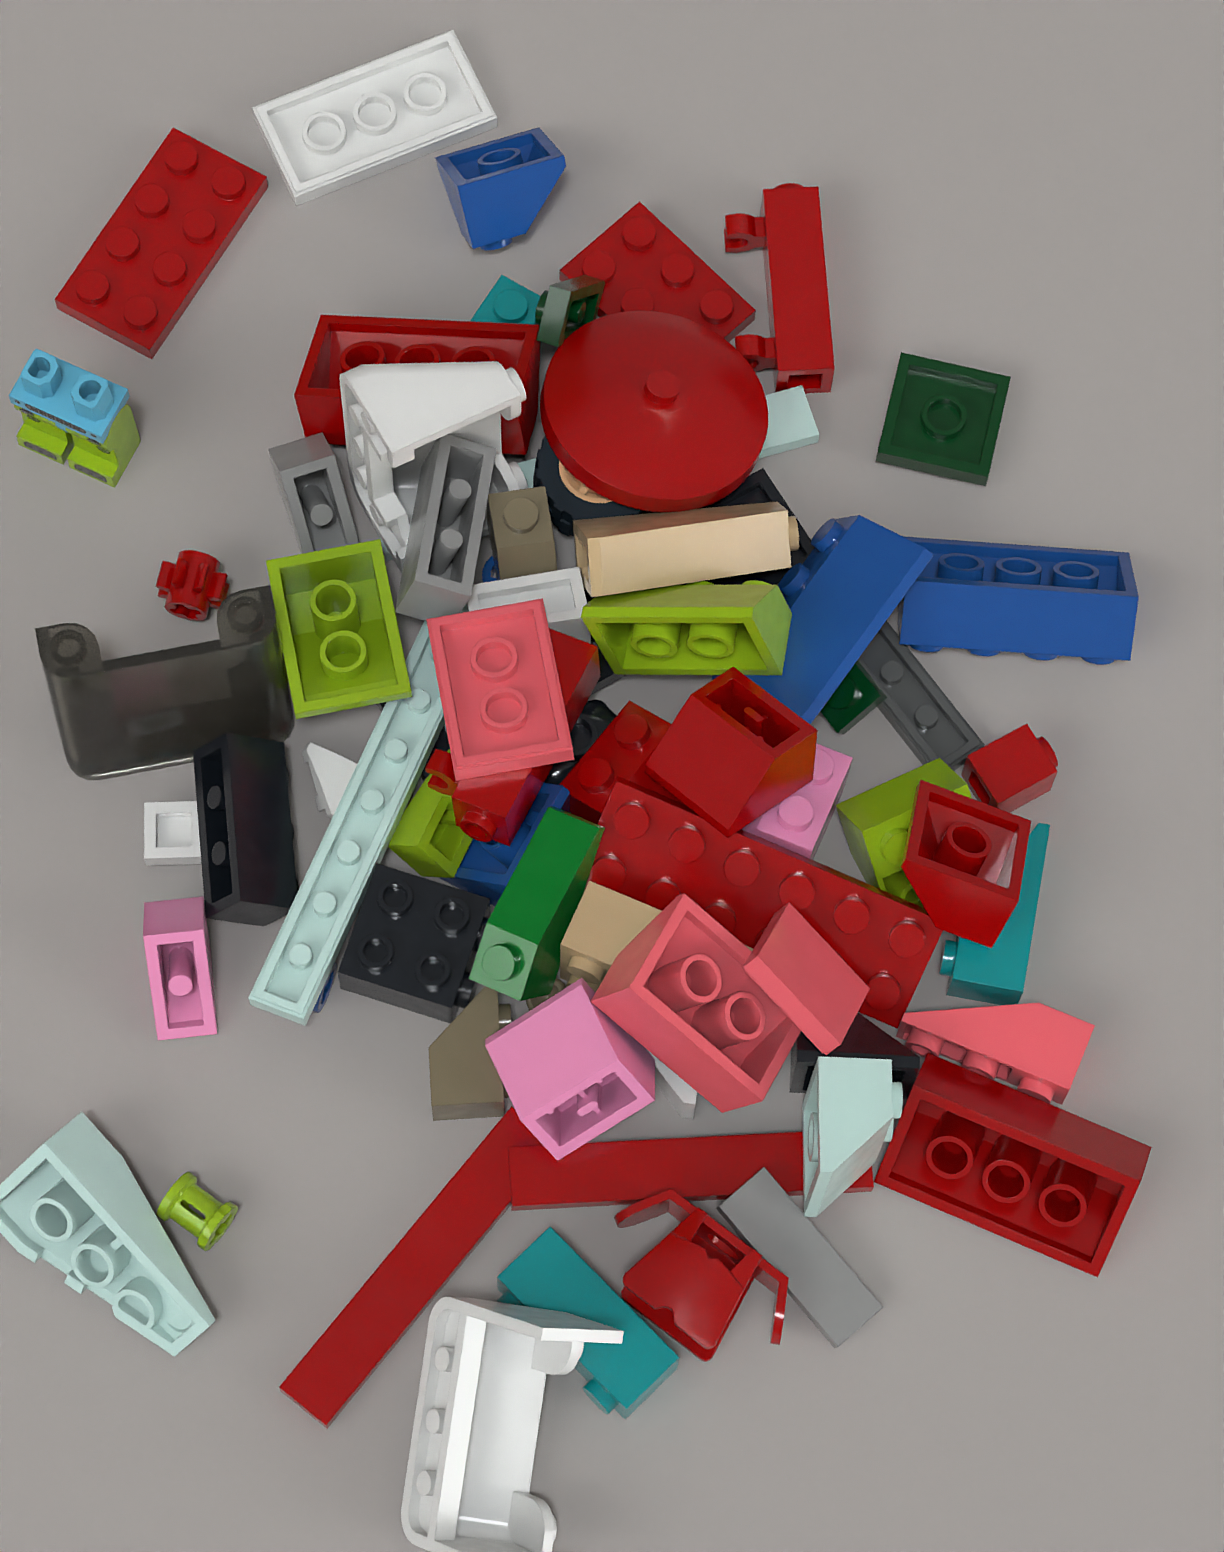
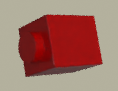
M1026 723L967 755L961 776L968 784L977 801L1010 813L1051 790L1058 772L1056 769L1058 767V760L1049 742L1042 736L1036 738Z

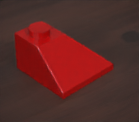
M920 780L916 787L901 868L936 928L992 948L1019 901L1031 820Z

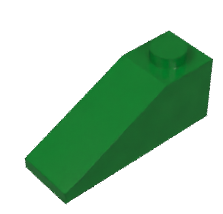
M554 806L547 808L486 923L469 976L470 980L519 1001L551 994L560 967V944L583 896L605 827Z

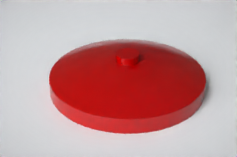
M626 311L609 314L597 318L574 331L564 340L563 344L559 346L553 355L546 371L540 395V414L544 433L549 445L564 467L576 479L597 494L624 506L645 511H688L710 505L726 497L736 490L752 472L763 448L768 429V407L765 393L758 376L744 356L732 344L709 328L681 316L663 312Z

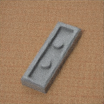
M765 1167L716 1208L748 1246L762 1255L763 1259L789 1278L787 1293L834 1348L839 1347L883 1308L880 1302L811 1221L804 1217V1213Z

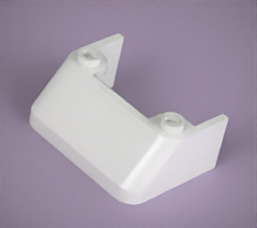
M441 1298L434 1305L428 1322L401 1507L402 1528L407 1539L413 1545L430 1552H552L553 1542L557 1533L555 1517L543 1499L529 1494L546 1374H568L575 1368L581 1357L584 1342L622 1344L624 1331L566 1312L474 1298Z

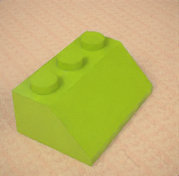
M758 580L746 581L742 585H714L707 581L687 583L686 585H672L597 596L583 606L581 618L614 674L721 675L730 668L735 667L744 675H782L792 612L778 585H771Z

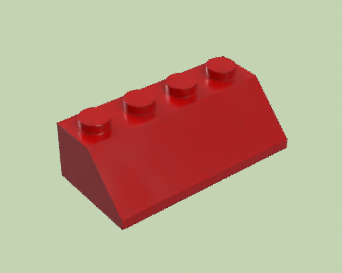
M320 315L294 393L304 435L309 437L323 433L328 444L346 445L339 378L341 373L359 365L498 361L505 370L512 367L517 372L526 392V400L521 402L520 416L506 420L501 415L502 454L526 455L538 414L541 342L537 341L540 325Z
M927 1053L874 1182L1098 1278L1141 1183L1152 1147Z

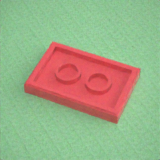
M543 598L426 619L456 781L574 760Z

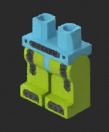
M35 349L8 395L10 402L14 404V408L21 411L24 422L16 435L18 445L63 465L68 460L71 469L115 488L141 442L129 404H126L130 397L128 389L44 351Z

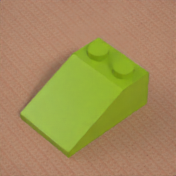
M380 539L266 560L296 719L412 697Z

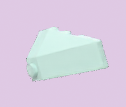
M83 1112L42 1144L0 1184V1233L16 1251L34 1263L42 1258L67 1275L64 1282L66 1285L80 1294L88 1289L111 1304L114 1316L172 1356L175 1357L216 1321L124 1158Z

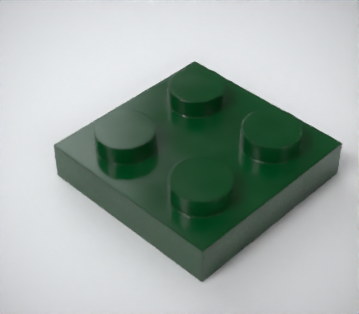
M901 352L876 462L986 486L1011 377Z

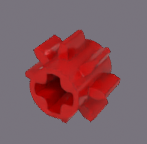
M183 550L179 552L176 564L162 561L155 587L159 588L157 596L166 598L165 609L177 617L194 621L206 619L209 606L223 610L230 584L226 582L228 575L219 572L221 565L219 560L203 552Z

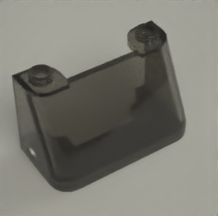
M270 585L240 590L230 594L221 602L217 611V627L220 638L218 640L102 661L100 647L95 635L83 625L62 623L35 628L41 664L63 752L69 768L78 777L83 779L103 780L193 763V751L226 732L284 742L289 738L295 726V715Z

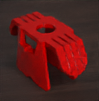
M673 1189L636 1202L614 1216L618 1228L634 1226L665 1213L671 1214L681 1222L624 1274L623 1285L625 1287L621 1291V1298L633 1309L698 1359L708 1362L717 1351L755 1278L775 1294L770 1344L780 1345L789 1278L763 1259L762 1255L728 1231L702 1209L696 1208Z

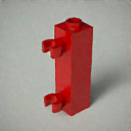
M785 183L773 189H763L760 217L743 213L725 215V252L740 253L753 248L763 247L770 329L769 338L753 334L735 336V348L748 361L754 372L764 368H773L775 392L802 385L805 394L831 392L835 366L819 187H803L796 183Z
M549 628L569 732L571 733L601 677L598 646ZM435 749L425 767V771L432 774L428 787L439 793L452 795L456 826H459L465 834L481 842L494 840L510 847L553 764L456 781L451 753Z

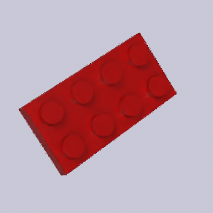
M172 128L56 296L57 309L138 353L153 359L267 190V176Z

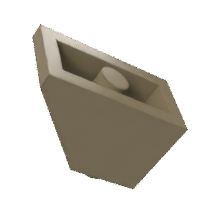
M545 486L488 494L486 520L496 579L503 580L556 571L555 541Z

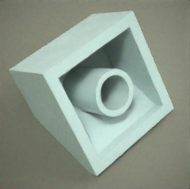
M818 1056L802 1103L804 1217H817L875 1164L883 1142H891L893 1120L900 1119L903 1105L902 1083L892 1082V1059Z

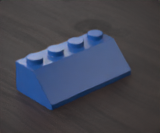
M861 515L838 519L832 518L824 523L811 540V545L815 548L803 564L798 563L794 565L784 575L778 585L792 612L782 675H745L809 724L816 718L934 556L925 547ZM712 675L711 679L713 680L720 675Z
M905 537L925 547L934 556L898 605L899 644L910 645L911 648L922 652H937L942 650L943 647L967 649L970 653L979 656H995L1000 651L1024 653L1026 656L1036 660H1052L1057 658V656L1081 657L1089 663L1101 665L1113 663L1115 660H1131L1139 595L1129 552Z

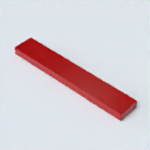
M512 1106L279 1386L283 1394L326 1429H328L511 1206L508 1147L542 1145L520 1121L516 1110Z
M803 1132L592 1142L582 1145L558 1161L543 1145L508 1147L511 1211L632 1205L669 1189H673L688 1202L726 1200L763 1167H765L788 1196L804 1195ZM872 1166L843 1193L872 1192L874 1188Z

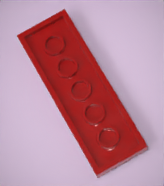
M617 777L597 822L598 825L605 828L586 887L588 882L592 881L661 911L678 895L685 893L742 944L753 949L774 913L789 902L870 988L858 1012L898 1029L943 930L935 927L925 908L742 829L727 838L688 806L622 777Z

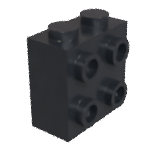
M377 863L338 969L340 989L451 1023L455 1019L459 1007L465 1008L473 1000L478 983L470 980L469 976L486 923L491 916L490 899Z

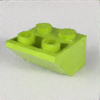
M941 758L836 804L851 855L866 883L923 908V904L901 868L916 787L920 780L972 798L968 784Z

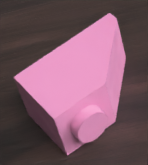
M204 896L144 902L143 940L158 1041L217 1034L211 949Z

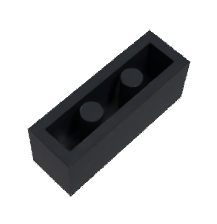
M226 732L193 751L206 919L266 926L288 914L299 890L295 873L294 828L290 815L289 772L286 767L284 742Z

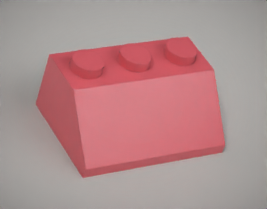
M685 893L678 895L617 955L590 1001L722 1113L764 1100L801 1032L744 971L743 966L752 951Z

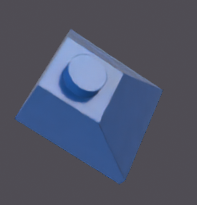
M540 127L435 157L461 234L472 249L480 247L481 250L503 248L512 242V237L526 234L566 167L563 153Z

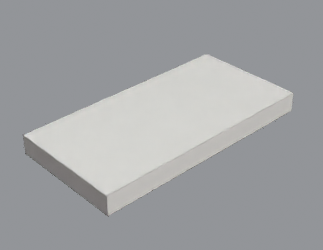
M454 30L252 107L253 117L296 206L497 127V116Z

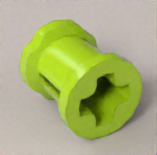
M186 1172L166 1193L157 1209L156 1215L164 1222L172 1219L198 1238V1247L208 1251L227 1231L234 1220L238 1207L230 1201L225 1204L221 1203L196 1184L197 1177L191 1172ZM189 1204L203 1213L205 1219L190 1209Z

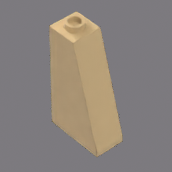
M778 501L701 508L681 512H658L573 520L576 567L580 568L583 586L591 597L791 568L790 551H797L799 548V531L796 517L788 516V510Z

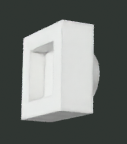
M197 801L144 803V860L146 866L201 864Z

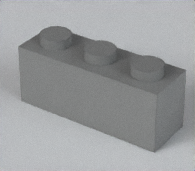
M450 434L436 440L421 466L395 608L396 613L427 621L426 619L460 613L470 599L496 448Z

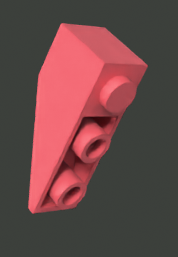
M1041 1003L904 1013L896 1037L905 1040V1046L920 1056L926 1057L927 1053L937 1057L942 1055L961 1063V1067L989 1079L995 1080V1078L1015 1085L1018 1087V1091L1049 1104L1051 1101L1062 1105L1071 1088L1095 1025Z

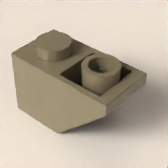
M485 986L428 1047L433 1121L503 1117L505 1114L504 1098H509V1095L485 1047L486 1038L511 1023L510 1003L498 1004V991Z

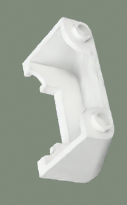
M498 361L362 364L340 374L339 380L350 479L358 500L401 573L421 466L438 438L450 434L496 448L489 494L528 488L527 481L519 465L515 461L508 464L502 455L501 415L506 420L520 416L521 402L526 400L523 383L512 367L505 370ZM487 506L481 537L489 534L486 520Z

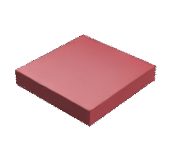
M789 902L774 913L743 966L744 971L825 1055H828L841 1045L870 990L863 980Z

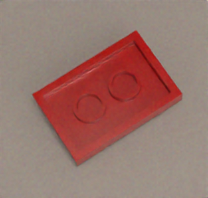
M640 201L564 265L559 272V280L561 282L582 275L605 281L597 313L599 318L626 311L663 312L695 321L719 334L728 342L755 320L756 310Z

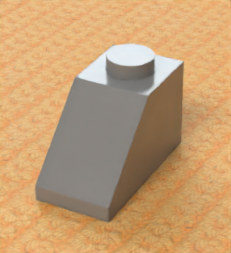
M323 433L268 449L281 496L301 554L359 543L335 454Z

